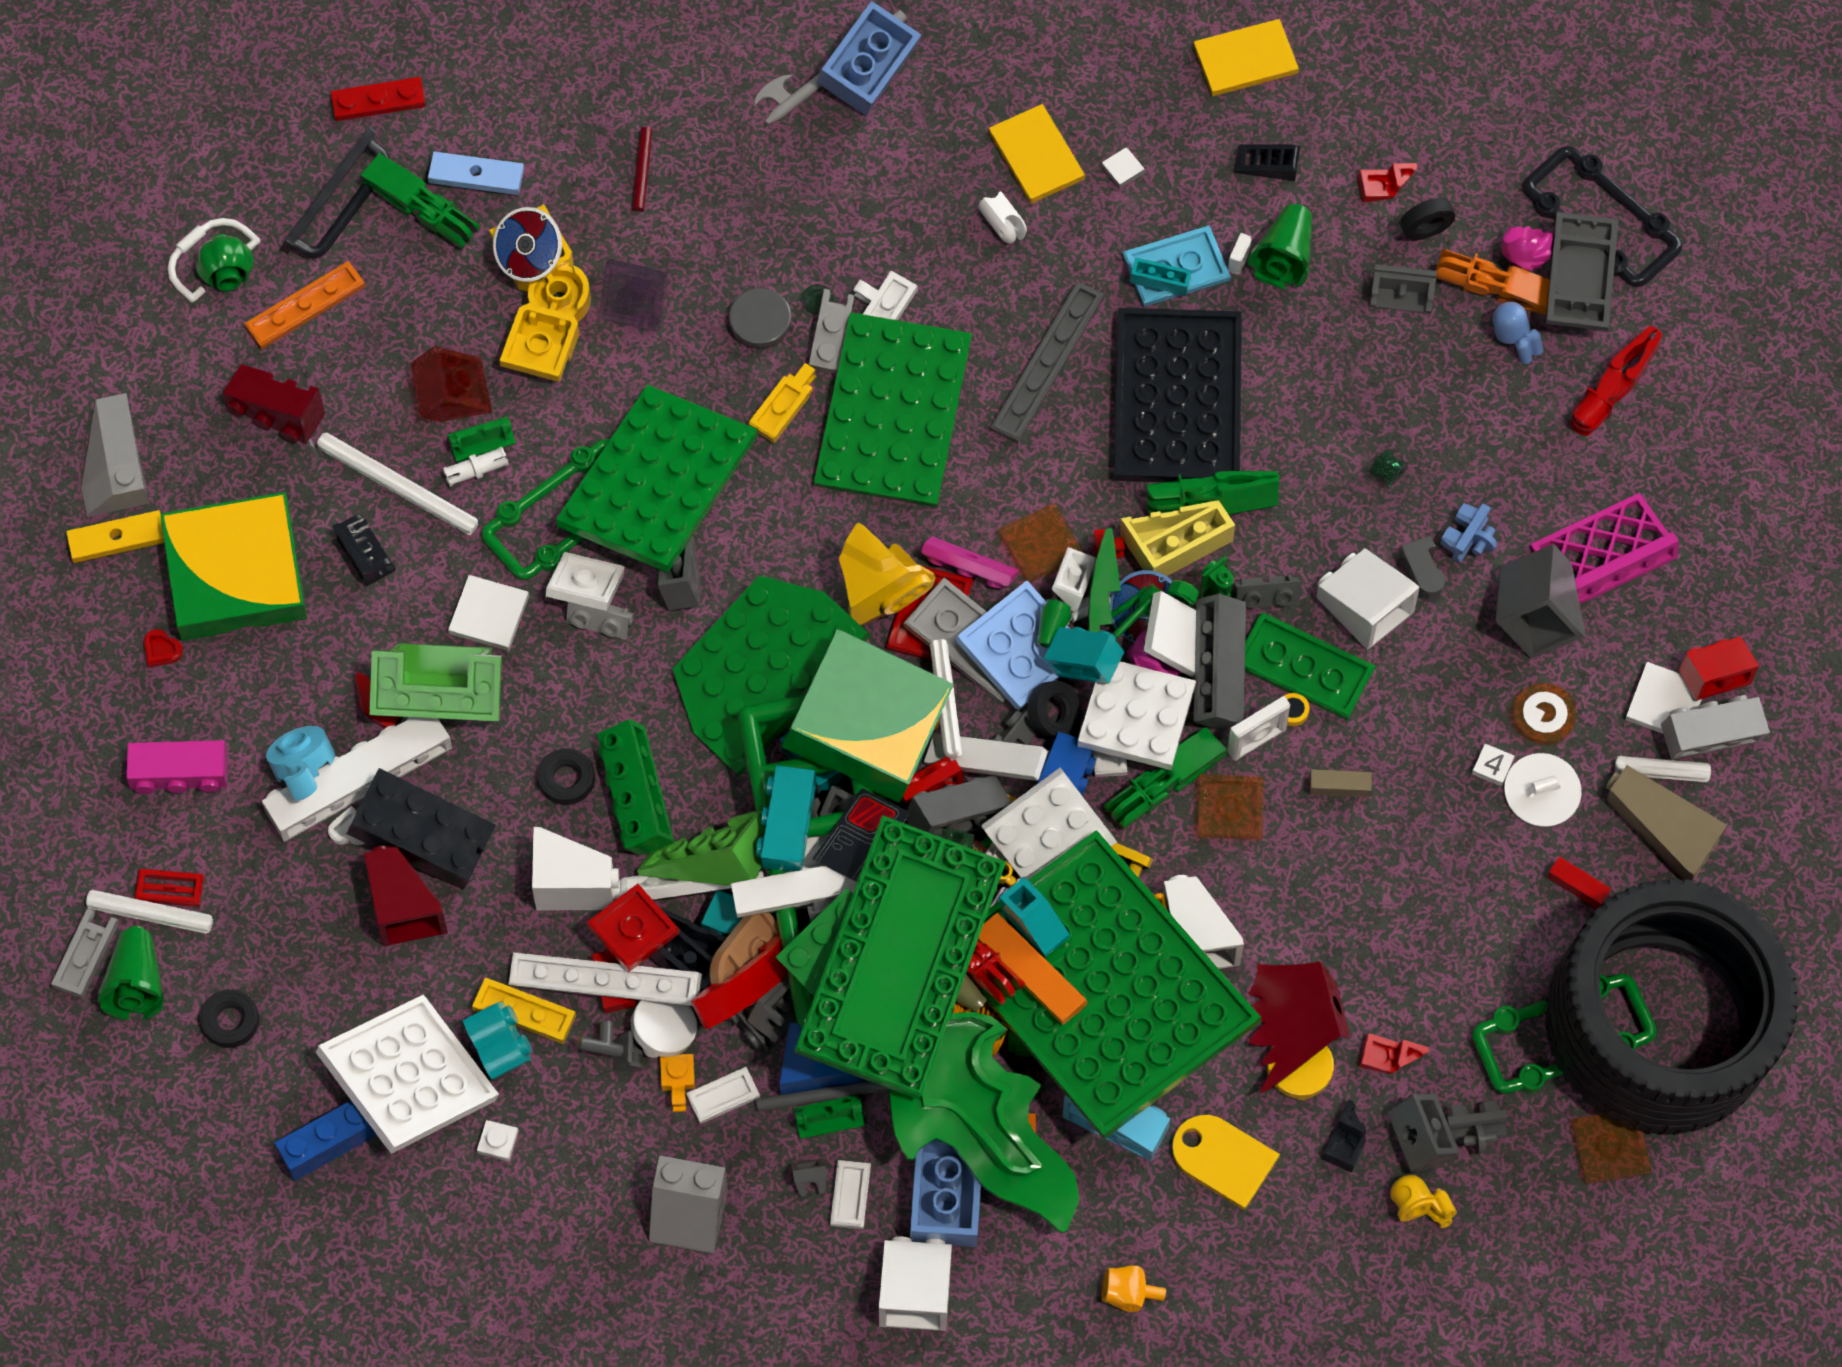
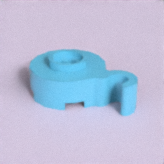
M305 726L287 732L275 740L268 748L266 758L277 781L284 780L293 799L298 801L309 797L316 791L318 786L314 778L319 776L317 769L326 762L331 765L335 758V752L324 729L319 726Z

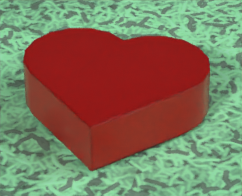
M160 629L151 630L146 634L144 645L149 668L172 664L182 658L183 647L177 639L168 638L167 634Z

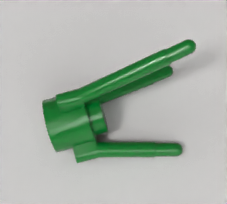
M1153 584L1148 588L1144 586L1135 596L1111 612L1113 619L1135 603L1138 606V609L1112 634L1116 639L1143 613L1150 617L1153 593L1161 591Z

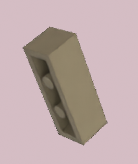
M1311 769V795L1370 797L1372 772Z

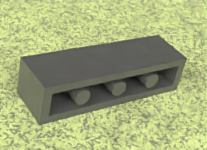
M1215 594L1196 600L1194 723L1224 730L1244 720L1246 602L1222 594Z

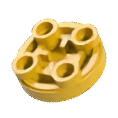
M1328 1046L1275 1085V1087L1286 1096L1298 1100H1306L1321 1093L1330 1083L1334 1070V1060ZM1276 1062L1267 1065L1268 1075L1270 1074Z

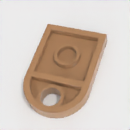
M769 912L744 916L712 959L710 966L711 985L713 983H722L760 954V947L780 933L778 923Z

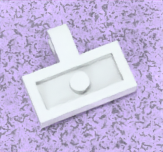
M891 271L879 290L859 280L853 291L856 292L854 297L867 304L869 303L863 313L864 315L899 320L918 291V286Z

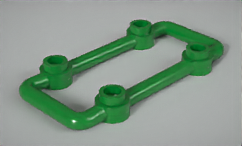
M601 439L591 447L580 446L575 448L571 452L568 464L518 501H505L501 503L496 510L497 516L483 527L481 533L483 541L516 578L529 580L543 570H555L563 553L571 550L585 538L571 533L555 546L550 544L543 545L536 551V560L524 568L498 540L494 533L503 527L510 528L518 525L522 519L521 513L575 473L588 472L594 464L595 458L601 454L610 439Z
M1625 973L1609 977L1600 974L1602 1001L1606 999L1610 990L1623 986L1644 1030L1635 1035L1624 1031L1618 1032V1035L1633 1050L1652 1042L1657 1033L1656 1025L1633 977ZM1546 999L1517 1010L1510 1006H1502L1495 1011L1492 1019L1479 1023L1473 1029L1472 1039L1493 1087L1498 1092L1510 1094L1523 1090L1527 1093H1537L1543 1088L1545 1081L1563 1075L1562 1070L1558 1069L1556 1063L1544 1068L1535 1064H1529L1522 1068L1519 1077L1505 1081L1485 1037L1486 1034L1495 1031L1503 1035L1512 1034L1516 1031L1520 1022L1545 1014Z

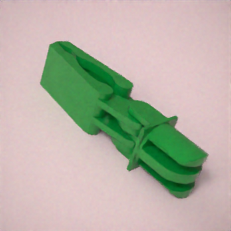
M381 153L374 158L360 175V179L365 185L407 216L410 213L413 214L423 225L435 232L436 236L438 234L442 235L461 249L465 247V241H470L473 233H476L481 227L473 219L455 208L454 201L450 202L439 194H433L425 188L426 183L422 179Z
M1220 471L1215 473V476L1181 479L1180 474L1178 475V481L1147 484V513L1150 515V513L1158 511L1161 514L1178 511L1180 507L1217 500L1220 501L1228 514L1278 506L1280 476L1276 471Z
M1205 727L1178 745L1171 770L1158 767L1155 771L1144 772L1135 780L1132 778L1130 785L1106 802L1103 807L1107 812H1112L1111 816L1116 822L1121 821L1119 825L1124 830L1144 814L1150 815L1152 810L1168 799L1169 792L1173 788L1179 793L1222 760L1228 751L1212 732Z

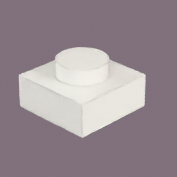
M486 1120L477 1153L509 1162L519 1132L518 1128Z

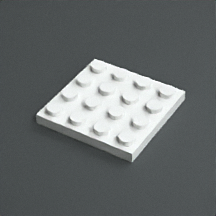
M424 994L319 1045L316 1050V1054L391 1154L495 1102L499 1095Z

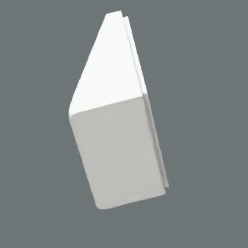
M1068 547L1052 590L1066 604L1071 606L1074 612H1077L1093 572L1096 558Z

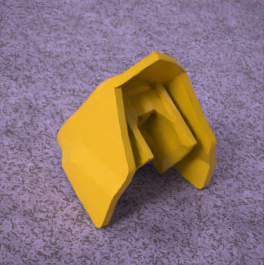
M857 523L852 529L839 556L848 594L849 615L860 626L902 610L928 592L934 585L936 578L933 572L918 565L898 544H892L888 549L873 533L860 523Z

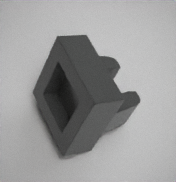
M824 1158L791 1164L794 1183L800 1196H806L805 1188L810 1182L818 1185L819 1194L825 1192L826 1179L828 1177Z

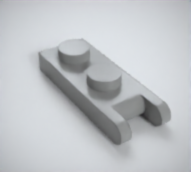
M824 289L808 365L818 371L837 374L854 295L848 294L846 305L829 302L830 290Z
M89 908L86 910L51 983L53 989L81 999L84 998L119 923L118 919L111 917L106 928L93 924L91 922L95 911Z

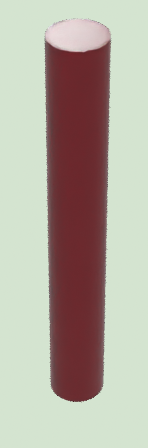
M642 127L640 129L632 211L644 212L653 131L649 127Z

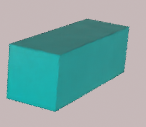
M1136 257L1131 271L1130 283L1186 296L1192 271Z

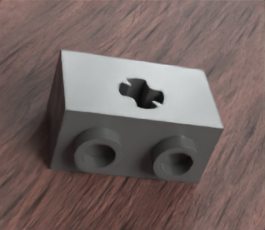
M1413 1094L1388 1112L1393 1130L1397 1135L1411 1172L1434 1171L1459 1154L1436 1094Z

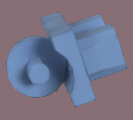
M1463 503L1456 515L1455 521L1467 528L1464 534L1449 526L1442 536L1440 544L1453 553L1452 559L1456 562H1462L1473 543L1475 547L1472 552L1477 556H1480L1483 550L1487 552L1495 550L1497 542L1492 537L1495 529L1487 526L1485 531H1482L1488 521L1487 515L1491 510L1489 506L1482 504L1477 509Z

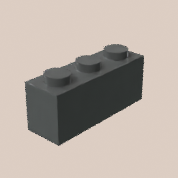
M995 775L985 778L976 777L966 783L950 784L939 790L928 793L924 791L912 797L907 811L910 814L906 820L910 826L942 837V834L958 837L984 830L981 825L1012 802Z

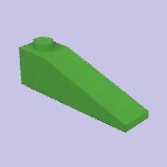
M760 810L728 819L727 823L729 826L715 831L711 826L704 829L702 834L696 836L690 842L686 838H682L655 850L648 855L637 872L640 876L727 886L731 885V883L756 879L759 875L758 871L762 867L761 857L756 856L758 838L764 837L766 827L761 825L763 811Z

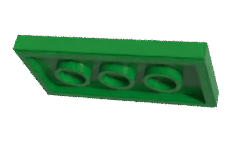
M1261 612L1245 641L1246 673L1288 693L1300 694L1309 703L1346 721L1349 720L1376 669L1375 665L1264 612Z

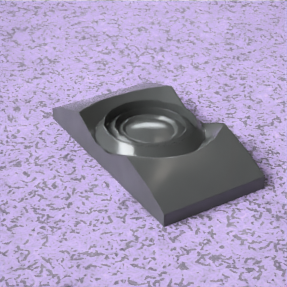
M1557 212L1551 254L1546 324L1608 331L1619 219Z

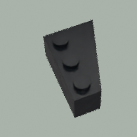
M662 909L679 928L680 934L657 950L650 958L663 969L701 973L700 994L711 985L710 966L712 959L727 938L721 936L720 932L704 929L692 924L689 919Z

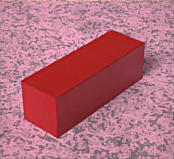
M1560 856L1547 876V879L1596 909L1601 907L1612 889Z

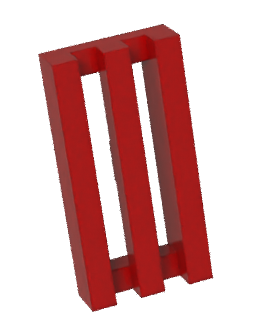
M139 869L135 899L157 904L200 907L205 876L204 874ZM145 878L196 882L195 887L145 883ZM143 890L160 891V892H171V893H183V894H194V896H193V897H187V896H175V895L143 893Z

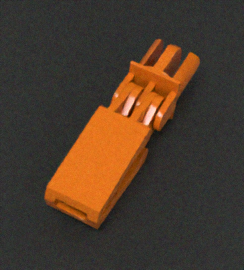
M1444 248L1441 250L1440 259L1435 270L1437 271L1436 279L1464 287L1463 292L1467 290L1479 295L1499 294L1497 302H1516L1525 310L1546 315L1549 279L1516 266H1509L1507 272L1501 271L1494 263L1477 258V253L1474 258Z

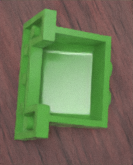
M397 643L390 650L373 649L371 658L370 715L499 721L502 656L493 655V648Z

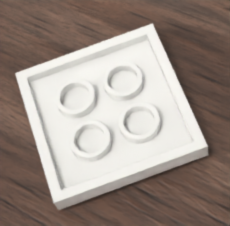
M1119 662L1109 684L1095 682L1078 739V747L1171 770L1196 681Z
M1061 768L1057 769L981 825L1021 878L1025 877L1027 880L1096 830L1110 846L1117 843L1113 835Z

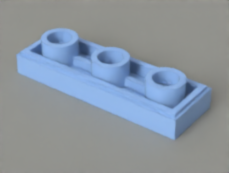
M433 152L428 182L431 184L519 195L524 164ZM475 173H480L478 176H473Z

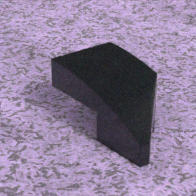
M1348 1099L1323 1153L1322 1160L1352 1173L1366 1143L1365 1134L1367 1130L1364 1123H1360L1354 1102Z

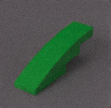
M1107 528L1104 531L1094 563L1087 619V631L1098 632L1100 628L1111 627L1113 623L1109 595H1117L1121 591L1112 528Z

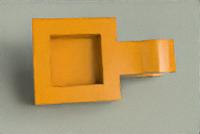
M682 1054L672 1057L660 1056L662 1091L672 1090L673 1112L686 1111L685 1089H695L693 1054Z

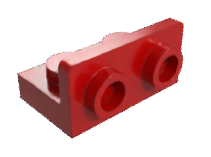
M944 757L914 774L900 800L904 809H908L912 797L920 792L925 791L928 793L942 789L950 784L958 785L964 783L963 772L956 759L951 761L950 758Z

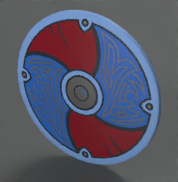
M1151 570L1137 571L1127 575L1120 581V593L1111 595V612L1135 596L1144 586L1148 588L1153 584L1167 594L1172 580L1162 573ZM1137 603L1112 619L1116 630L1138 609ZM1143 613L1122 636L1135 642L1137 636L1148 628L1149 617Z

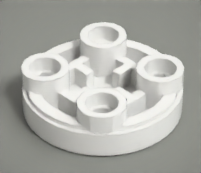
M641 1000L630 1019L631 1030L635 1040L643 1048L645 1055L651 1058L659 1056L672 1057L683 1053L691 1045L697 1032L696 1017L688 1005Z

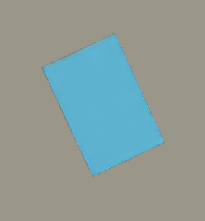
M1210 225L1123 252V258L1130 275L1136 257L1192 271L1187 294L1230 281L1231 279ZM1134 284L1143 307L1181 296Z

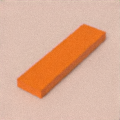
M347 261L244 323L245 328L262 350L366 287L365 282L351 263Z
M996 913L984 923L978 941L982 945L986 943L996 953L999 952L1001 960L1025 982L1024 988L1062 1025L1066 1024L1087 1005V1000L1000 914Z

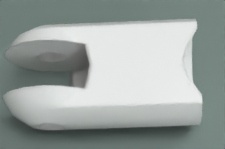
M1001 191L995 198L985 197L978 205L979 211L1004 242L1013 244L1016 236L1019 240L1025 237L1027 227L1024 220Z

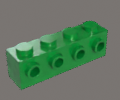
M628 719L597 733L600 744L598 746V753L605 764L607 772L605 781L612 792L614 800L612 809L619 820L621 828L619 836L624 848L642 856L674 843L645 726Z

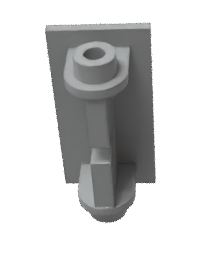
M568 602L567 624L581 629L586 628L604 633L610 637L627 639L628 626L632 625L634 613H630L628 608L623 609L609 605L608 610L604 611Z

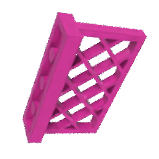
M1640 493L1530 544L1533 552L1555 544V546L1562 548L1561 552L1564 555L1566 550L1584 553L1581 564L1571 562L1573 570L1578 571L1575 583L1579 604L1677 559L1679 550L1678 538L1673 532L1668 533ZM1636 504L1643 513L1641 520L1624 516L1625 509ZM1604 519L1617 522L1614 533L1596 529L1598 522ZM1621 524L1638 527L1636 538L1618 534ZM1643 529L1656 531L1660 538L1654 541L1640 539ZM1580 532L1590 536L1585 546L1569 542L1571 535ZM1598 537L1611 540L1608 551L1591 547L1593 538ZM1615 542L1633 545L1632 551L1626 554L1613 552ZM1588 554L1606 558L1604 564L1599 567L1585 565Z

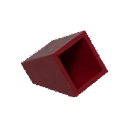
M378 846L373 848L371 852L364 853L377 923L384 947L448 934L442 905L397 847Z

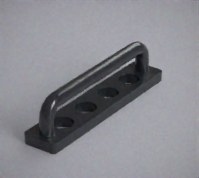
M371 127L367 129L280 248L281 251L288 255L293 248L301 255L313 259L322 257L329 251L373 191L364 183L317 246L308 245L300 237L365 149L374 156L381 153L390 159L386 149L373 140L377 131Z

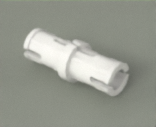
M500 447L477 457L475 454L471 455L469 460L444 467L443 471L448 477L446 479L451 487L473 477L480 479L484 473L509 466L507 458L504 457L506 454L503 447Z

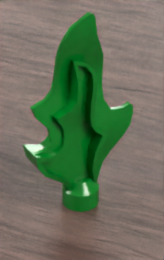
M976 1012L951 1013L921 1099L918 1100L888 1088L893 1132L902 1153L907 1160L913 1161L919 1150L934 1139L953 1147L976 1180L988 1192L1001 1200L1038 1214L1052 1225L1057 1232L1061 1234L1067 1232L1080 1200L1076 1176L1064 1159L1034 1132L1028 1121L1029 1104L1035 1097L1041 1084L1029 1076L1005 1071L992 1057L993 1044L1002 1039L1007 1030L992 1016Z

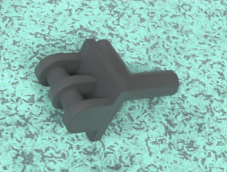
M601 1021L600 1040L579 1036L577 1039V1049L613 1056V1071L643 1070V1064L640 1063L643 1051L640 1050V1045L635 1040L633 1031H627L614 1039L613 1043V1022Z

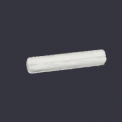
M1618 756L1615 761V772L1619 774L1628 765L1649 778L1708 782L1711 776V766L1708 763Z

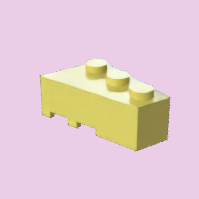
M1219 500L1180 507L1178 511L1162 514L1160 511L1150 513V516L1135 519H1131V517L1121 518L1120 536L1123 537L1124 542L1143 570L1156 571L1166 576L1233 542L1235 531L1234 522Z

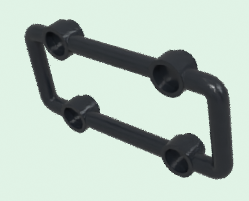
M1571 146L1561 147L1523 182L1525 194L1536 203L1537 213L1544 218L1556 220L1557 212L1565 213L1560 208L1561 201L1555 193H1542L1535 186L1566 158H1569L1578 166L1577 172L1582 179L1597 182L1645 224L1644 229H1646L1645 232L1648 236L1655 239L1662 238L1670 245L1639 275L1628 267L1627 256L1622 251L1616 250L1613 276H1620L1628 284L1635 287L1646 285L1682 251L1681 239L1669 229V219L1663 213L1651 214L1602 171V161L1597 156L1592 154L1584 156Z

